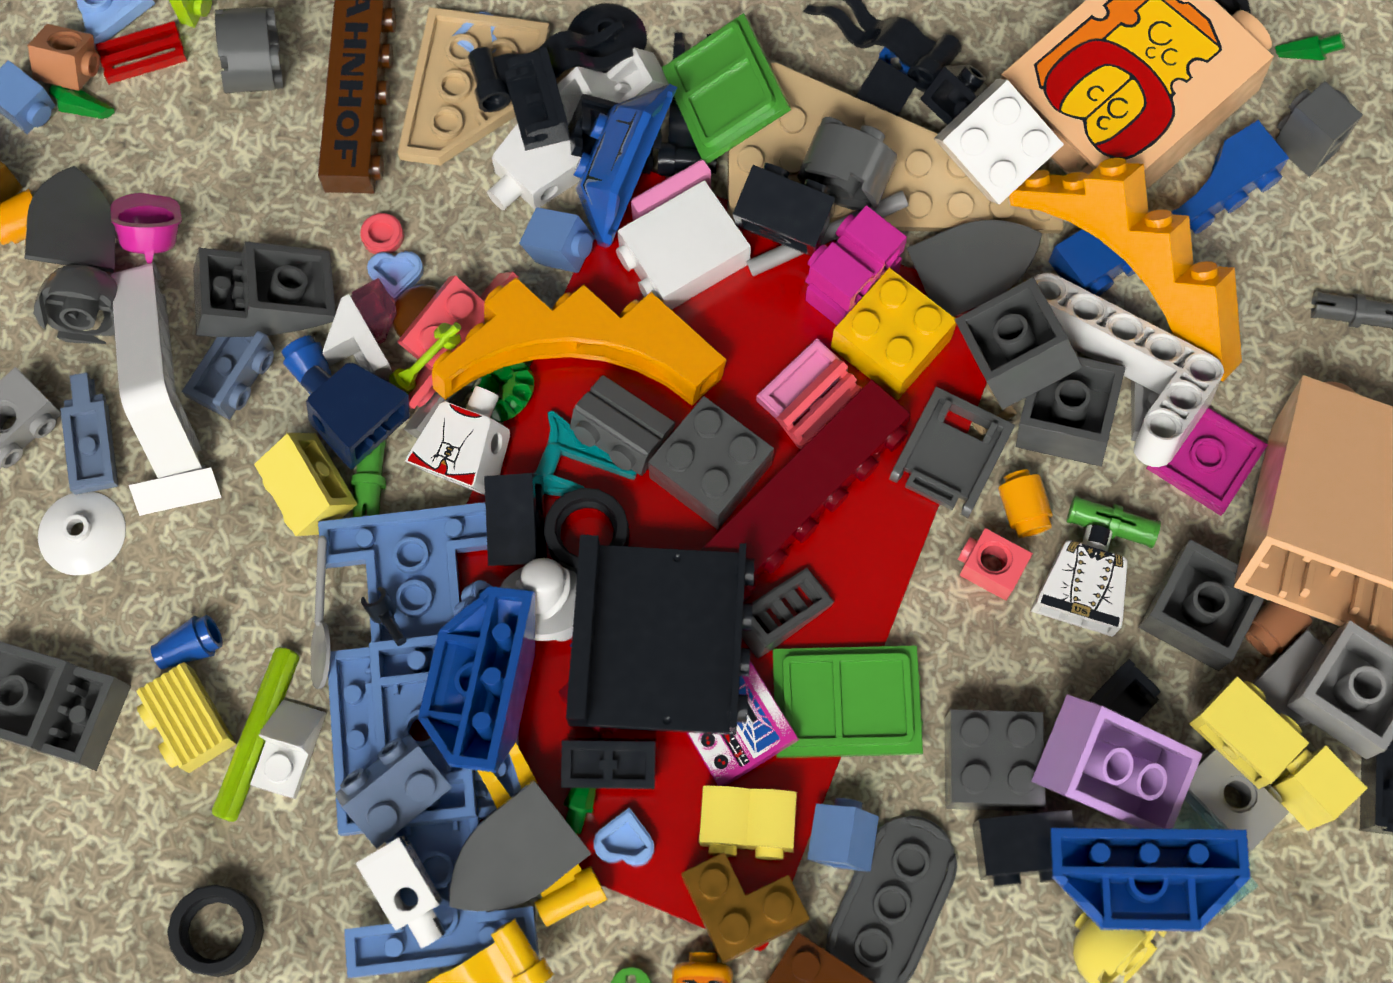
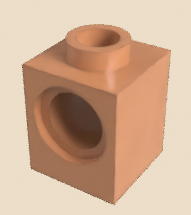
M46 24L28 44L33 80L80 91L91 77H94L98 71L100 59L98 53L95 52L93 34Z

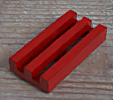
M175 21L95 44L104 69V77L108 84L187 61ZM175 48L174 51H170L164 54H160L117 68H112V66L121 63L150 56L151 54Z

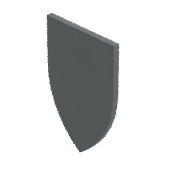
M75 166L53 175L38 188L30 202L26 220L24 259L66 266L89 265L97 267L102 271L114 272L115 226L111 222L110 205L102 191Z
M981 220L953 227L907 247V251L928 298L956 318L1010 290L1022 278L1034 260L1042 233L1018 223L1002 220Z
M534 780L489 814L469 835L460 850L453 869L449 892V907L469 911H495L522 904L545 891L591 854Z

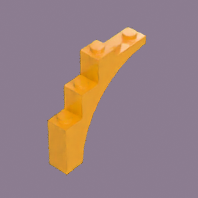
M1110 158L1100 162L1099 166L1089 174L1074 172L1067 175H1050V172L1047 170H1036L1009 195L1011 206L1042 211L1069 221L1100 239L1125 260L1149 288L1163 311L1172 334L1213 355L1222 363L1224 373L1221 381L1224 382L1242 363L1235 268L1217 266L1216 263L1210 261L1193 264L1189 216L1173 215L1171 211L1163 209L1148 211L1144 164L1126 163V160L1123 158Z
M515 277L505 287L499 285L494 288L486 297L484 303V323H479L473 327L467 334L465 342L454 351L447 350L436 359L432 368L433 389L446 400L470 382L500 368L535 359L572 357L605 361L635 370L667 386L690 405H693L722 379L726 359L652 292L640 302L634 300L629 303L619 317L585 285H582L573 294L568 292L561 296L551 310Z

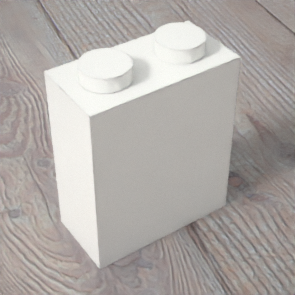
M705 180L618 230L619 247L616 248V253L622 265L627 271L635 270L641 279L638 285L644 297L652 292L671 310L747 266L746 261L750 260V244Z

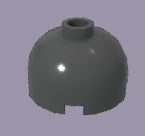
M67 265L60 267L42 283L34 303L33 314L42 328L46 329L47 324H49L52 328L58 330L57 338L65 342L106 344L105 341L93 335H114L115 338L113 301L118 289L116 281L97 267L89 265ZM98 311H103L104 319L100 327L96 330H89L95 325Z

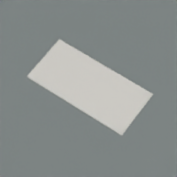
M211 467L129 485L139 516L221 498Z

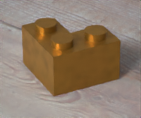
M725 852L682 873L685 886L722 964L806 924L810 919L789 875L745 896Z

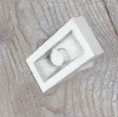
M350 295L342 297L324 345V357L329 366H332L354 355L360 367L388 381L393 372L387 359Z
M283 700L260 731L259 736L266 742L250 785L296 799L326 712Z

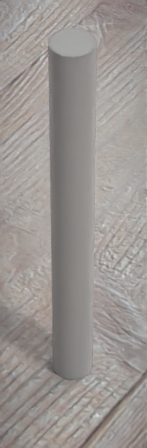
M900 191L882 199L876 209L872 205L871 209L884 218L909 205L903 191ZM856 211L851 214H853L856 217L861 211ZM847 216L829 224L821 245L839 238L836 235V231ZM781 245L746 262L754 277L803 253Z

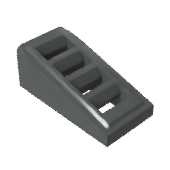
M805 568L752 602L751 631H742V640L757 658H760L831 607L834 601L809 569ZM798 587L802 589L813 603L809 608L796 593L795 589ZM785 598L798 615L794 617L781 600ZM771 609L783 625L778 627L766 611Z

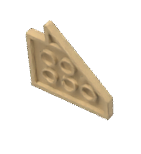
M429 7L397 152L399 159L441 166L516 117L512 101L505 108L496 112L480 110L475 97V88L477 86L468 60L470 52L457 44V42L460 40L468 41L473 45L474 49L486 47L493 51L497 48L493 53V57L503 54L531 53L540 48L549 38V23ZM464 23H473V26L465 34L454 35ZM490 26L495 27V29H494V31H493L492 34L497 38V40H495V41H493V42H492V35H491V27H490ZM570 68L564 71L556 79L557 84L561 80H563L574 68Z

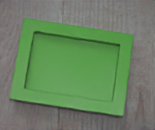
M744 13L662 67L668 84L678 87L674 95L699 155L706 164L792 110Z
M917 646L773 649L774 700L799 738L797 742L776 754V758L923 754V720L921 719L919 690L921 677L918 672Z

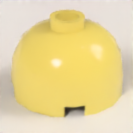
M1083 912L1075 923V926L1080 931L1073 942V958L1078 972L1087 983H1112L1119 975H1125L1123 983H1126L1157 950V947L1150 942L1155 933L1157 932L1164 938L1166 931L1101 930Z

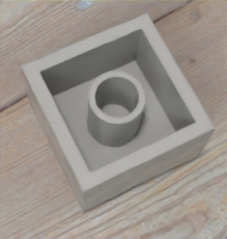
M1351 620L1332 632L1286 706L1365 759L1386 751L1393 739V648Z

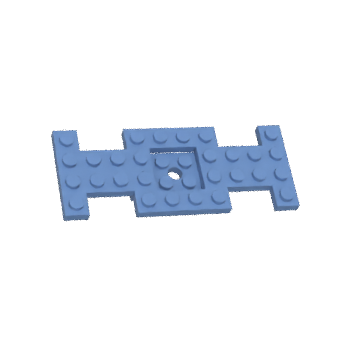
M485 502L318 522L319 537L325 536L327 539L326 569L366 564L369 604L380 599L381 593L378 587H383L396 606L394 618L406 638L405 644L397 646L386 627L382 623H374L370 618L371 642L369 647L330 651L328 684L335 793L341 789L340 784L350 773L360 768L365 770L378 760V754L385 745L394 739L400 738L403 740L406 736L411 735V726L418 719L438 631L454 617V608L461 602L457 553L487 550ZM518 733L516 743H517V745H518V747H519V749H520L519 733ZM431 738L423 742L416 741L452 788L386 841V845L406 834L442 899L441 903L433 908L445 929L446 934L421 948L408 924L398 930H395L392 924L344 929L347 978L458 966L493 944L495 941L490 934L513 919H516L535 953L539 956L535 908L533 906L490 912L469 911L449 907L451 877L460 850L469 835L478 826L480 820L485 819L497 808L477 770L474 772L473 769L450 767ZM508 754L497 773H493L512 797L521 790L512 759L510 754ZM336 797L338 834L340 836L364 834L344 811ZM404 887L401 889L400 897L405 905L413 906L417 904L418 897L412 888Z

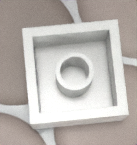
M996 79L934 137L935 141L984 196L996 204L1002 203L1064 145L1014 86L1004 79Z

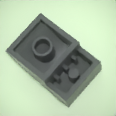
M247 241L244 243L242 252L198 248L193 268L196 336L253 337L257 331L268 336L310 329L333 322L336 312L330 251Z
M0 641V740L97 771L131 685L113 676L85 669L62 659Z

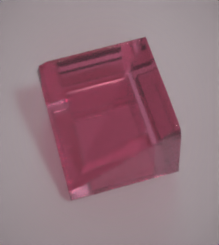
M377 278L351 292V298L376 342L381 344L387 338L397 310L380 279Z

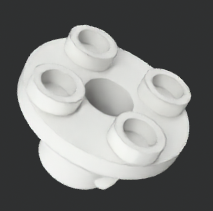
M538 558L517 569L504 580L501 588L534 591L536 641H566L572 638L577 582L576 573L562 567L552 559Z

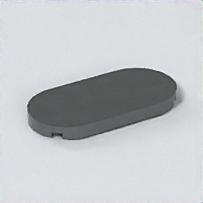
M917 816L893 819L877 829L878 834L875 839L871 872L855 871L827 934L826 951L875 983H907L918 966L956 877V854H954L953 846L945 831L932 821Z

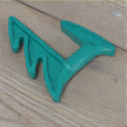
M554 411L548 412L550 426L548 443L534 473L543 476L544 494L563 496L567 492L584 488L580 484L553 475L561 455L632 480L636 478V472L631 469L628 471L620 469L612 462L609 454L597 446L590 447L582 444L576 438L574 431L570 429L567 421Z

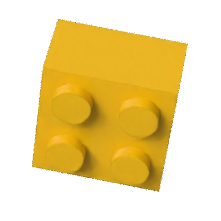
M889 268L835 327L831 349L898 400L949 343L957 323L953 316Z

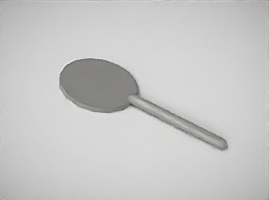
M325 536L318 538L315 628L311 640V680L316 689H322L325 686L330 666V635L327 623L324 622L327 539Z

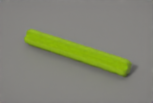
M277 647L273 652L212 808V814L217 818L229 822H235L238 819L266 742L259 736L260 731L284 700L299 661V655L290 649Z

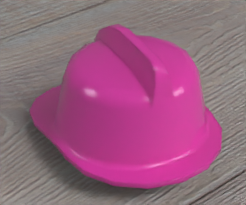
M134 193L119 197L112 202L110 207L111 222L115 226L119 244L124 250L144 254L146 262L149 264L153 261L154 253H162L173 249L177 240L179 224L182 222L180 205L176 200L171 197Z

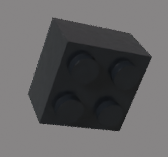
M765 163L763 168L752 165L733 211L736 226L812 256L821 246L835 212V197L828 195L830 188L806 179L804 185L790 180L787 170L770 163Z

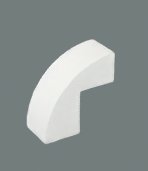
M633 48L634 55L621 61L607 73L576 66L557 84L568 125L582 93L621 103L668 85L662 67L654 53Z

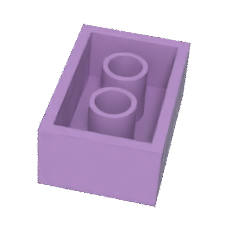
M1066 695L1031 782L1138 829H1173L1202 753L1103 706Z

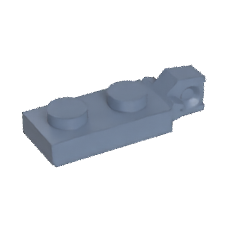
M87 372L70 375L72 399L65 400L64 408H60L70 491L77 495L119 487L109 405L106 403L105 395H96L94 379H91Z

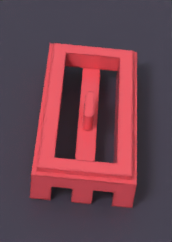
M835 359L776 418L798 449L801 450L862 389V386H858L855 383L857 381L855 376L847 372L846 369L848 367L844 361ZM839 378L840 381L823 398L820 397L810 407V411L794 426L793 422Z

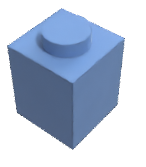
M8 60L0 67V113L26 134L34 127L44 125L49 120L51 110L56 105L40 84Z
M536 207L519 244L538 264L579 273L585 258L588 257L592 250L595 236L578 215Z
M835 798L834 805L816 804L807 859L832 868L871 872L879 816L862 810L863 803L852 799Z

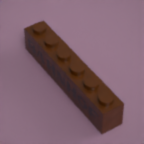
M334 0L318 177L325 193L375 194L376 180L383 179L384 160L382 155H378L379 143H385L387 139V122L385 117H381L382 105L388 106L390 102V85L388 80H384L385 69H392L393 66L392 44H387L388 33H395L396 12L395 8H390L391 0Z

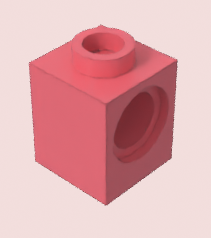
M985 528L979 540L970 536L958 560L965 563L959 576L1007 601L1033 553ZM984 555L997 557L1002 564V570L990 571L982 565L981 557Z

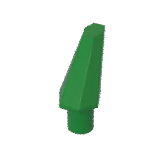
M1342 33L1325 38L1317 35L1275 46L1279 58L1322 61L1327 59L1326 54L1345 49V40Z
M51 85L49 93L57 100L58 111L98 119H106L115 114L113 107L82 90H70L69 88Z
M571 788L563 805L569 808L566 821L576 834H581L586 813L593 812L596 788Z

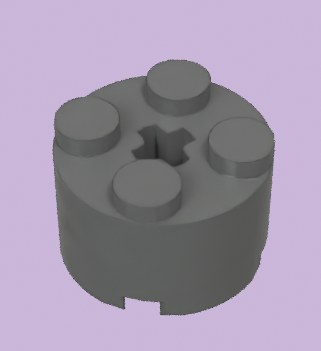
M274 7L216 9L215 30L218 57H220L221 67L224 69V71H220L224 93L283 89L282 68L279 58V36Z
M824 117L821 124L817 127L797 178L803 185L806 179L830 188L829 195L835 197V204L838 206L862 211L866 205L869 208L873 205L876 209L896 165L897 154L883 143L885 135L880 130L871 126H861L860 130L846 126L838 119Z

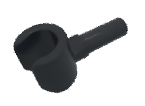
M378 587L381 593L380 599L369 604L362 597L361 604L374 623H382L395 644L401 646L405 644L406 638L394 618L396 606L383 587Z

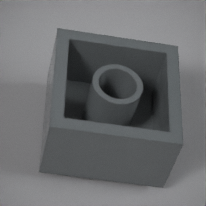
M1034 277L954 319L1002 410L1082 368L1068 337Z
M1077 357L1082 366L1081 369L1026 397L1019 422L1016 447L1102 467L1126 367Z
M703 396L648 461L649 477L719 530L771 467L774 448Z
M1190 539L1175 556L1138 628L1219 672L1233 661L1264 598L1234 588L1238 564Z
M950 710L944 718L945 809L1038 811L1045 805V787L1031 781L1044 751L1043 712Z

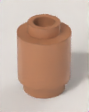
M1269 600L1257 612L1245 638L1263 656L1271 658L1275 653H1282L1312 624V619L1308 614Z

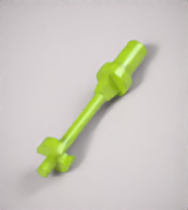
M457 322L453 325L448 323L440 324L434 331L435 339H439L411 367L405 370L401 368L396 369L390 375L389 383L409 394L416 386L415 379L418 372L443 347L452 350L461 342V336L457 334L461 330V325Z

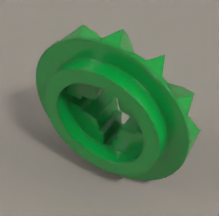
M519 363L500 368L480 377L481 382L477 385L497 394L499 392V385L502 382L506 383L502 386L503 399L499 397L490 417L500 423L515 417L527 405L534 390V376L527 365Z

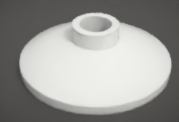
M97 492L77 495L74 493L68 494L57 500L46 511L41 520L38 530L40 551L44 559L53 568L62 573L87 575L97 572L112 562L121 550L126 533L125 520L115 502L103 494ZM77 523H83V531L79 535H71L72 527Z

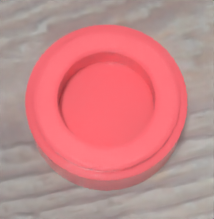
M378 213L370 216L364 221L360 231L365 248L372 254L381 252L392 254L400 248L404 239L400 222L397 218L387 213Z

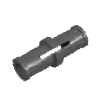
M1315 291L1311 304L1316 305L1315 309L1311 308V318L1349 322L1348 327L1358 328L1361 324L1391 328L1393 330V303L1366 299L1364 294L1357 293L1353 294L1352 297L1327 294L1321 291Z

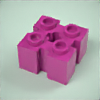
M867 205L856 217L853 214L847 216L836 231L839 239L835 243L832 242L828 247L822 244L808 261L810 269L805 282L809 286L807 287L805 301L836 325L844 319L889 268L896 273L900 269L902 261L900 255L904 252L907 236Z

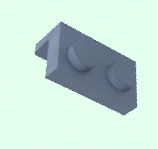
M257 331L253 337H217L182 392L187 398L230 420L234 412L241 410L247 403L251 394L250 387L257 376L264 374L270 367L275 348L268 336L260 331Z
M411 735L406 736L403 740L400 738L394 739L385 745L378 754V760L365 770L360 768L350 773L340 784L341 789L335 794L341 807L376 849L452 788Z

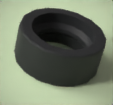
M580 488L565 493L553 503L545 517L544 536L551 557L562 567L576 574L578 556L570 553L563 545L561 539L562 525L565 519L574 511L583 508H593L603 512L610 519L613 526V539L609 546L628 547L630 531L624 508L613 496L599 489Z
M213 884L196 888L180 900L171 913L167 933L170 950L179 964L192 973L222 977L235 974L252 961L260 949L264 927L261 912L250 897L232 887ZM224 903L236 909L242 918L244 931L241 942L235 951L226 957L215 960L204 958L194 950L190 943L189 928L191 921L196 913L206 905Z

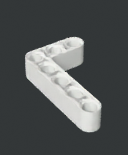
M152 262L112 273L111 277L116 281L118 287L113 301L119 392L127 418L158 479L205 469V465L201 466L198 457V451H201V446L175 391L165 293H161L158 285V280H162L156 264Z
M1052 273L1036 275L1034 279L1074 350L1095 361L1126 367L1125 377L1160 395L1144 418L1134 445V454L1138 460L1148 466L1162 467L1172 461L1210 406L1224 373L1222 363L1213 355Z

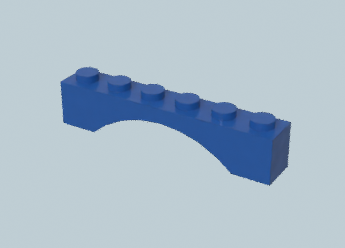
M1257 120L1224 141L1215 157L1211 175L1196 195L1171 212L1173 215L1189 216L1190 230L1194 234H1198L1215 221L1214 215L1225 209L1228 213H1231L1249 199L1247 194L1257 188L1261 192H1265L1277 184L1282 178L1280 172L1289 157L1260 121ZM1083 229L1057 244L1048 261L1060 277L1097 296L1106 292L1114 284L1112 279L1124 272L1127 277L1135 274L1125 260L1100 239Z

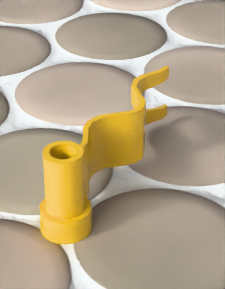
M515 743L509 754L522 789L532 780L536 782V779L517 743ZM477 770L496 808L511 798L493 772ZM578 864L540 893L542 898L534 903L544 924L548 927L587 905L593 908L608 899L592 867L590 866L582 870Z
M513 919L490 934L495 941L493 944L460 965L437 975L426 983H544L554 973L544 957L539 959L516 919Z

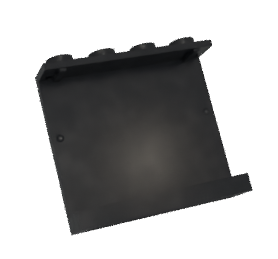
M580 535L566 719L569 726L736 735L737 722L747 723L748 695L739 694L740 676L749 677L750 649L741 648L742 631H751L753 603H744V585H754L755 559L746 558L747 544L740 543L739 553L606 546L600 545L598 535Z

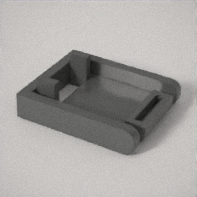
M936 387L889 480L897 483L905 471L911 474L905 488L950 510H953L960 498L966 501L962 506L960 515L969 518L1015 425ZM951 411L988 429L983 441L943 423L948 412Z

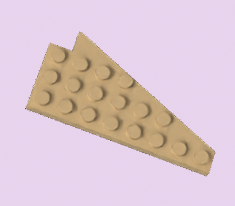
M771 63L770 66L792 110L728 151L727 213L734 223L733 211L752 165L761 168L764 167L765 163L776 165L789 172L788 178L790 180L800 183L797 175L817 127L821 124L824 117H832L840 120L846 126L860 130L861 126H871L880 130L885 135L883 143L897 154L896 165L881 200L903 191L909 206L884 217L887 222L899 231L944 232L965 223L981 220H1002L1018 223L1040 233H1061L1063 231V219L1042 211L1011 206L1009 196L1000 204L989 201L935 141L934 137L937 133L779 63ZM835 204V212L830 223L856 212V210Z

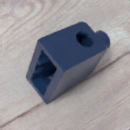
M346 363L333 376H330L316 365L311 367L302 377L301 386L311 393L306 400L309 422L351 470L410 417L409 395L405 391L355 363Z

